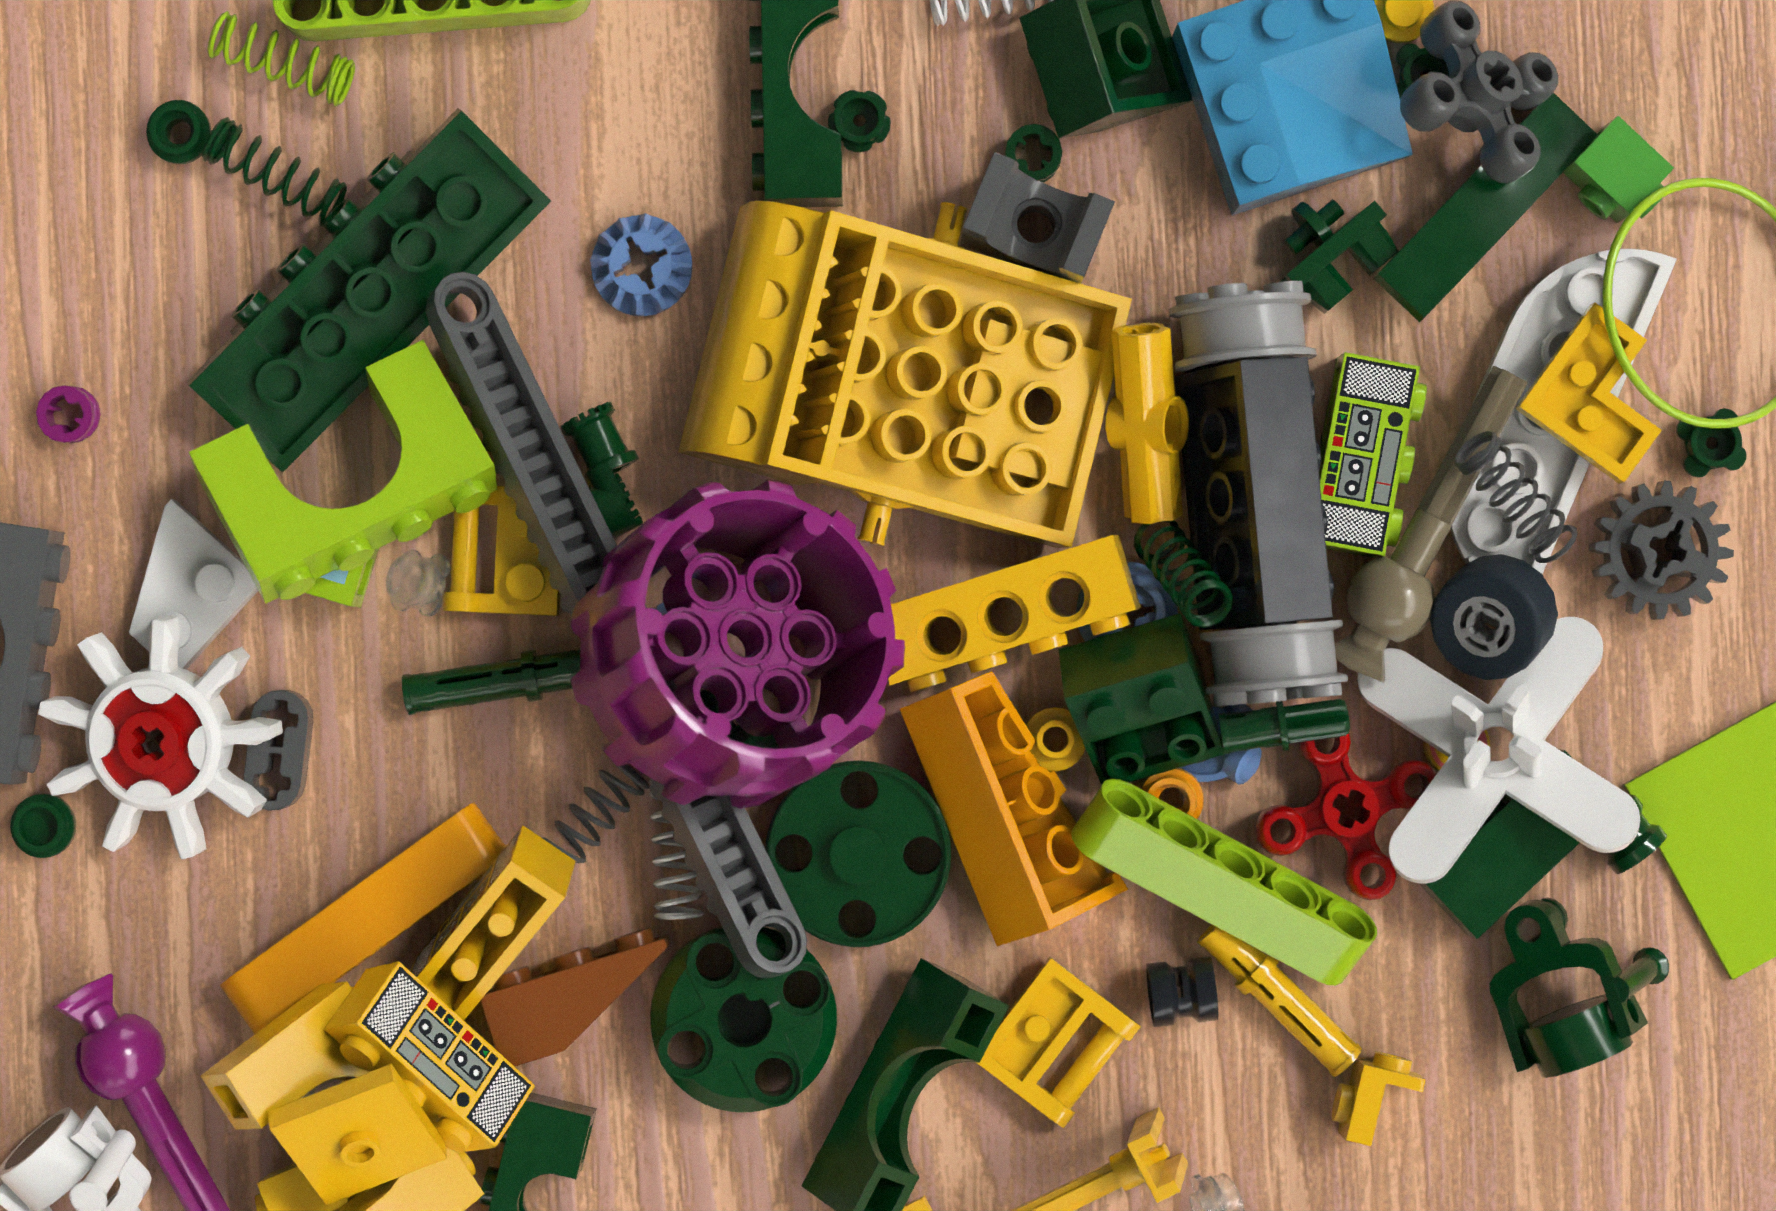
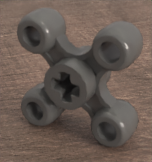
M1450 0L1433 10L1420 27V38L1423 46L1432 56L1445 60L1449 70V77L1440 72H1430L1409 85L1400 98L1402 117L1407 124L1420 132L1434 131L1446 122L1463 132H1475L1478 130L1484 143L1480 150V163L1485 173L1499 183L1514 182L1535 167L1540 159L1541 147L1537 137L1531 130L1514 122L1511 107L1516 110L1528 111L1547 100L1558 86L1559 75L1553 62L1541 53L1529 52L1518 57L1513 62L1506 55L1497 51L1487 50L1481 53L1476 41L1480 34V21L1477 14L1468 4L1462 1Z

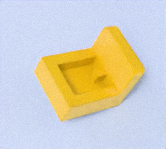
M1375 1051L1372 1062L1359 1058L1354 1061L1349 1085L1339 1084L1332 1108V1121L1340 1122L1338 1133L1346 1141L1367 1146L1372 1145L1386 1084L1423 1092L1426 1079L1418 1073L1410 1071L1412 1060Z

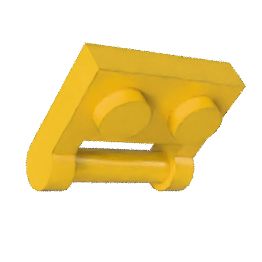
M497 486L498 490L490 493L489 499L482 504L498 506L494 594L475 593L479 507L466 513L454 511L450 592H444L443 611L559 616L560 592L551 587L549 583L550 572L547 567L540 565L538 560L539 549L536 544L529 542L526 522L518 519L516 515V502L514 498L506 495L504 491L505 486Z
M1049 957L1003 1017L980 1063L977 1064L1057 1125L1065 1128L1076 1114L1071 1108L1124 1038L1130 1042L1141 1028V1025L1053 958ZM1092 1013L1104 1024L1054 1090L1049 1092L1037 1082L1087 1016Z

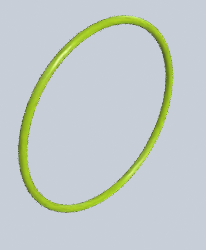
M1716 178L1684 179L1668 184L1647 196L1631 211L1617 231L1608 253L1603 275L1602 300L1605 325L1610 343L1623 371L1637 390L1655 407L1681 422L1711 429L1739 427L1752 423L1776 409V396L1761 408L1735 418L1708 419L1685 413L1662 400L1639 377L1624 352L1615 325L1612 285L1615 264L1620 248L1636 220L1661 198L1688 188L1711 187L1722 189L1750 200L1776 222V208L1766 199L1742 185Z

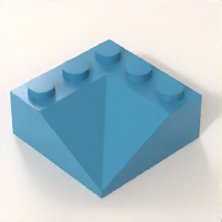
M1244 0L1177 23L1172 39L1232 216L1413 155L1406 123L1400 111V98L1382 22L1374 0Z

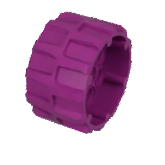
M767 479L751 491L730 492L721 483L711 481L694 487L672 506L646 520L604 556V570L598 583L575 604L570 621L572 630L581 639L580 671L570 680L577 703L590 707L601 731L609 742L603 747V751L616 766L633 765L651 779L664 785L661 795L676 803L686 805L704 795L730 796L732 806L743 809L759 806L780 793L819 775L830 768L831 764L844 753L876 732L883 722L886 709L879 705L878 702L884 692L888 678L904 667L905 641L895 639V624L890 597L896 592V588L887 567L881 571L877 569L872 558L856 539V525L838 510L827 514L823 510L798 499L793 487L786 483ZM696 548L727 552L741 557L745 561L742 563L741 571L737 572L736 567L728 558L718 553L706 552L699 554ZM666 566L671 577L666 581L663 588V603L667 613L662 616L656 609H646L645 602L650 578ZM692 578L702 581L707 586L710 593V601L700 598L694 592ZM761 581L767 586L771 595V603L758 596L754 589V582ZM795 602H796L797 605L800 607V609H801L800 611H799V609L797 608V606L795 605ZM665 632L673 634L680 640L684 650L683 657L677 656L669 650L664 639ZM727 633L738 637L743 643L745 657H741L731 650L727 642ZM789 634L800 639L806 651L805 658L793 651L789 642ZM806 675L811 679L821 680L819 702L810 726L807 725L802 717L811 702V689L804 677ZM673 680L678 688L674 693H672L665 681ZM701 688L707 689L715 695L719 705L718 713L712 712L704 706L700 696ZM763 689L771 691L777 697L780 704V714L770 710L765 704ZM736 719L739 726L753 736L767 737L773 735L778 745L772 749L760 748L731 740L727 737L731 730L730 722Z

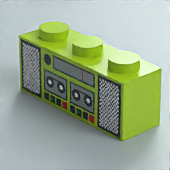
M1347 352L1336 358L1320 441L1321 466L1319 469L1322 506L1326 511L1328 521L1325 534L1326 549L1377 558L1385 556L1387 546H1397L1403 522V510L1394 508L1398 484H1408L1415 458V447L1406 445L1410 420L1420 421L1427 393V385L1417 383L1420 366Z

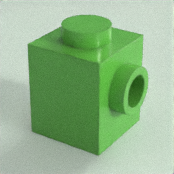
M1619 116L1606 124L1563 172L1581 189L1577 196L1589 211L1603 220L1610 216L1616 223L1625 219L1647 196L1664 187L1661 182L1674 169L1667 160ZM1660 200L1652 204L1646 211H1644L1641 214L1640 218L1642 219L1645 215H1647L1660 202Z

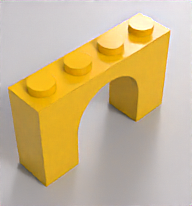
M348 981L319 985L201 1075L202 1080L235 1130L262 1129L269 1124L268 1111L301 1099L313 1088L325 1081L332 1079L343 1083L371 1072L350 1063L340 1052L341 1044L324 1030L353 989V986H350ZM446 1147L447 1159L362 1191L338 1211H465L482 1197L484 1192L473 1177L476 1174V1169L470 1157L465 1152H456Z

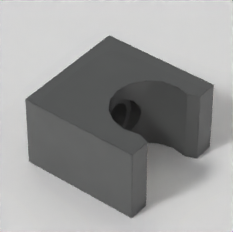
M994 152L963 226L960 244L995 259L1081 284L1115 201L1096 193H1089L1088 197H1083L1051 187L1023 173L1018 169L1019 163L1015 160ZM1032 212L1041 213L1046 216L1052 224L1053 233L1051 237L1040 243L1028 242L1022 238L1017 227V222L1022 216Z

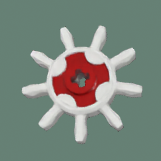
M164 615L152 620L149 634V666L134 673L127 667L114 645L102 632L87 637L77 644L86 662L98 675L106 688L96 699L94 705L69 696H54L40 702L38 715L57 724L73 726L86 731L85 744L89 759L84 763L63 769L47 783V786L52 796L79 791L92 781L99 779L102 785L119 799L115 812L107 824L102 847L112 852L130 842L137 832L144 810L166 812L173 841L182 860L194 857L206 850L204 831L194 802L196 798L210 792L232 810L247 818L261 811L267 802V799L252 785L238 778L227 768L232 757L234 744L258 745L283 733L282 720L264 717L244 721L231 720L227 706L219 694L230 681L240 675L250 658V655L242 647L215 659L202 677L178 667L180 643L179 616ZM162 731L165 738L158 745L155 738Z

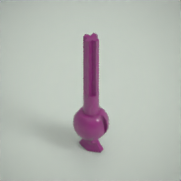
M112 973L73 990L53 1007L55 1010L78 1022L86 1034L81 1037L75 1048L74 1063L80 1080L92 1093L104 1099H122L185 1211H230L156 1080L165 1066L166 1049L159 1031L150 1021L136 1014L124 1013L119 1015L113 1006Z

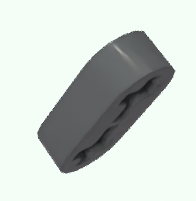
M291 690L271 691L261 696L255 703L251 714V719L257 717L267 718L268 711L279 709L281 700L288 701V712L298 714L297 726L286 727L283 746H276L277 736L258 745H247L244 781L252 785L267 799L262 809L268 811L285 809L295 804L303 795L307 781L314 722L313 710L306 698L300 693ZM275 753L282 754L280 764L281 775L291 778L290 789L279 791L276 800L269 798L270 790L268 787L259 785L260 774L272 771Z

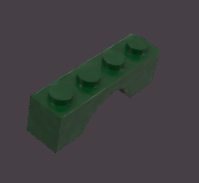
M749 0L761 1V26L749 27L750 64H762L763 89H751L752 128H763L764 153H752L753 191H765V201L799 207L843 206L841 133L828 129L810 118L797 103L790 87L791 67L799 47L816 29L839 18V0Z
M921 958L801 1186L835 1211H902L919 1179V1175L909 1155L907 1141L910 1115L919 1094L926 1084L943 1069L963 1062L980 1063L1010 1005L961 975Z

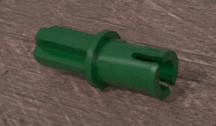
M1342 699L1284 707L1283 701L1276 702V707L1244 712L1219 713L1224 754L1282 746L1283 751L1289 750V743L1341 737L1347 735L1350 731L1348 707Z

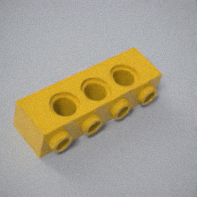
M1110 535L891 604L895 624V639L905 641L904 667L890 676L888 681L890 685L907 680L911 693L946 682L947 679L943 669L967 662L972 674L1008 663L1004 652L1006 649L1028 643L1031 654L1034 655L1069 644L1065 631L1089 624L1092 634L1095 636L1130 625L1126 612L1139 609L1141 605L1119 535ZM1063 578L1076 581L1084 592L1083 606L1074 615L1060 613L1056 610L1051 600V592L1054 585ZM1002 597L1014 600L1022 610V623L1013 634H1005L998 631L991 621V609L994 603ZM941 616L953 619L961 630L960 644L951 653L940 651L931 640V627Z

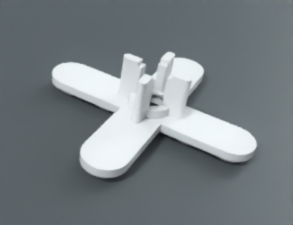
M1578 617L1557 619L1554 635L1527 668L1507 678L1489 704L1400 649L1386 648L1384 651V683L1358 673L1359 692L1369 706L1449 757L1390 839V860L1392 866L1401 877L1410 882L1426 884L1437 881L1446 875L1505 794L1594 851L1613 853L1626 848L1633 842L1640 826V812L1633 798L1545 741L1601 663L1603 641L1594 625ZM1490 727H1503L1509 730L1514 735L1509 743V758L1502 761H1491L1490 747L1480 740L1477 742L1480 734Z

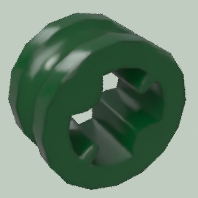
M1030 124L1022 126L1013 132L1007 141L1005 156L1018 162V169L1023 173L1045 183L1058 170L1063 151L1060 140L1054 131L1043 125ZM1031 138L1038 139L1040 149L1050 150L1051 161L1048 163L1043 159L1040 165L1042 170L1030 171L1028 170L1026 160L1016 159L1015 149L1019 147L1025 150V140Z

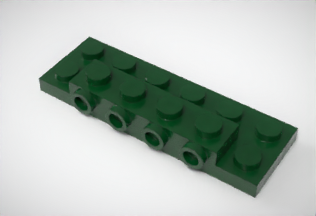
M459 108L414 153L409 150L401 159L394 152L386 156L367 177V181L374 187L356 205L349 198L339 203L322 222V226L328 233L311 250L305 244H300L285 257L276 270L283 277L282 280L266 296L259 289H256L236 307L231 317L238 324L230 331L232 336L187 381L188 385L235 429L248 424L267 459L282 473L369 386L365 367L408 347L429 326L425 312L427 299L440 281L452 273L459 272L478 276L551 202ZM460 293L447 295L445 306L447 307Z

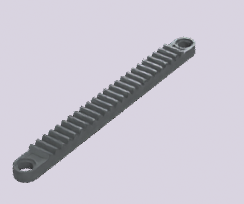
M466 272L452 273L440 281L427 299L425 312L428 323L449 364V378L451 382L458 383L461 389L460 400L463 405L469 406L471 409V423L474 428L481 430L483 434L482 444L486 451L491 452L494 457L495 472L503 475L505 479L504 491L507 496L514 498L518 519L526 522L528 527L527 538L529 542L536 544L539 549V563L548 568L550 572L549 583L553 589L559 590L561 594L560 606L563 611L570 613L572 617L575 604L598 583L604 570V556L614 549L617 544L493 291L484 280L474 274ZM452 293H460L469 297L476 307V319L472 322L464 323L452 318L446 310V296ZM673 680L665 681L669 689L674 693L678 688ZM651 779L650 791L654 797L661 800L664 819L673 824V838L686 851L685 863L695 870L697 874L696 885L699 890L706 892L708 896L707 908L710 913L718 917L743 967L756 977L767 979L780 976L794 969L801 963L806 953L807 938L805 930L746 809L732 806L730 796L704 795L686 805H682L662 796L661 793L664 785ZM762 927H773L784 937L786 944L785 953L779 961H770L759 952L756 941L757 934Z

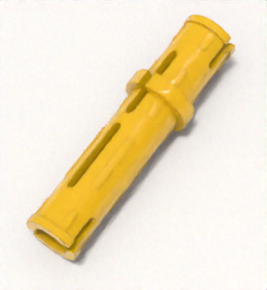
M1212 924L1202 933L1197 943L1204 947L1237 979L1235 987L1243 995L1251 993L1290 1034L1329 1070L1333 1077L1340 1075L1357 1059L1362 1047L1355 1043L1316 1002L1310 999L1277 966L1279 960Z

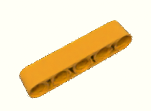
M473 802L225 980L220 987L253 1033L256 1034L321 984L335 983L480 878L506 845L475 802Z

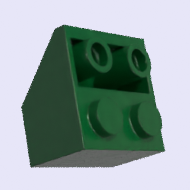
M1181 613L1058 649L1064 700L1101 785L1109 779L1132 782L1225 755L1209 694L1205 692L1207 685L1201 664Z

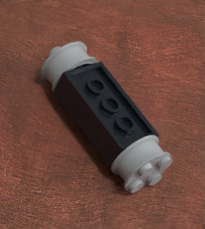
M1285 281L1264 285V290L1247 291L1246 283H1232L1208 287V292L1176 296V306L1169 309V316L1180 319L1183 360L1174 363V368L1177 372H1191L1175 376L1176 394L1185 401L1189 415V430L1187 440L1182 448L1190 541L1193 542L1194 548L1202 554L1203 560L1211 565L1212 571L1230 589L1233 596L1232 607L1229 613L1219 623L1209 627H1199V630L1245 626V629L1200 633L1201 640L1211 642L1214 684L1206 687L1205 692L1206 694H1213L1214 706L1287 701V699L1342 695L1341 682L1348 681V675L1337 672L1333 631L1343 626L1342 620L1297 624V621L1333 617L1331 599L1334 593V583L1332 575L1328 570L1325 542L1328 521L1321 500L1319 480L1321 451L1315 438L1312 407L1315 400V387L1309 376L1308 359L1315 358L1317 353L1315 348L1306 347L1302 306L1311 303V294L1303 292L1302 281ZM1193 565V572L1196 570L1197 565ZM1206 576L1196 578L1194 580L1195 585L1205 580ZM1215 588L1200 592L1196 596V603L1198 604L1208 599ZM1220 590L1217 597L1211 603L1197 609V614L1208 615L1216 611L1223 603V592Z

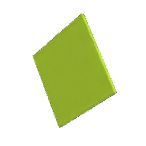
M1775 701L1624 784L1628 794L1636 795L1643 804L1642 815L1650 824L1659 825L1667 834L1665 841L1658 848L1730 980H1734L1776 957Z

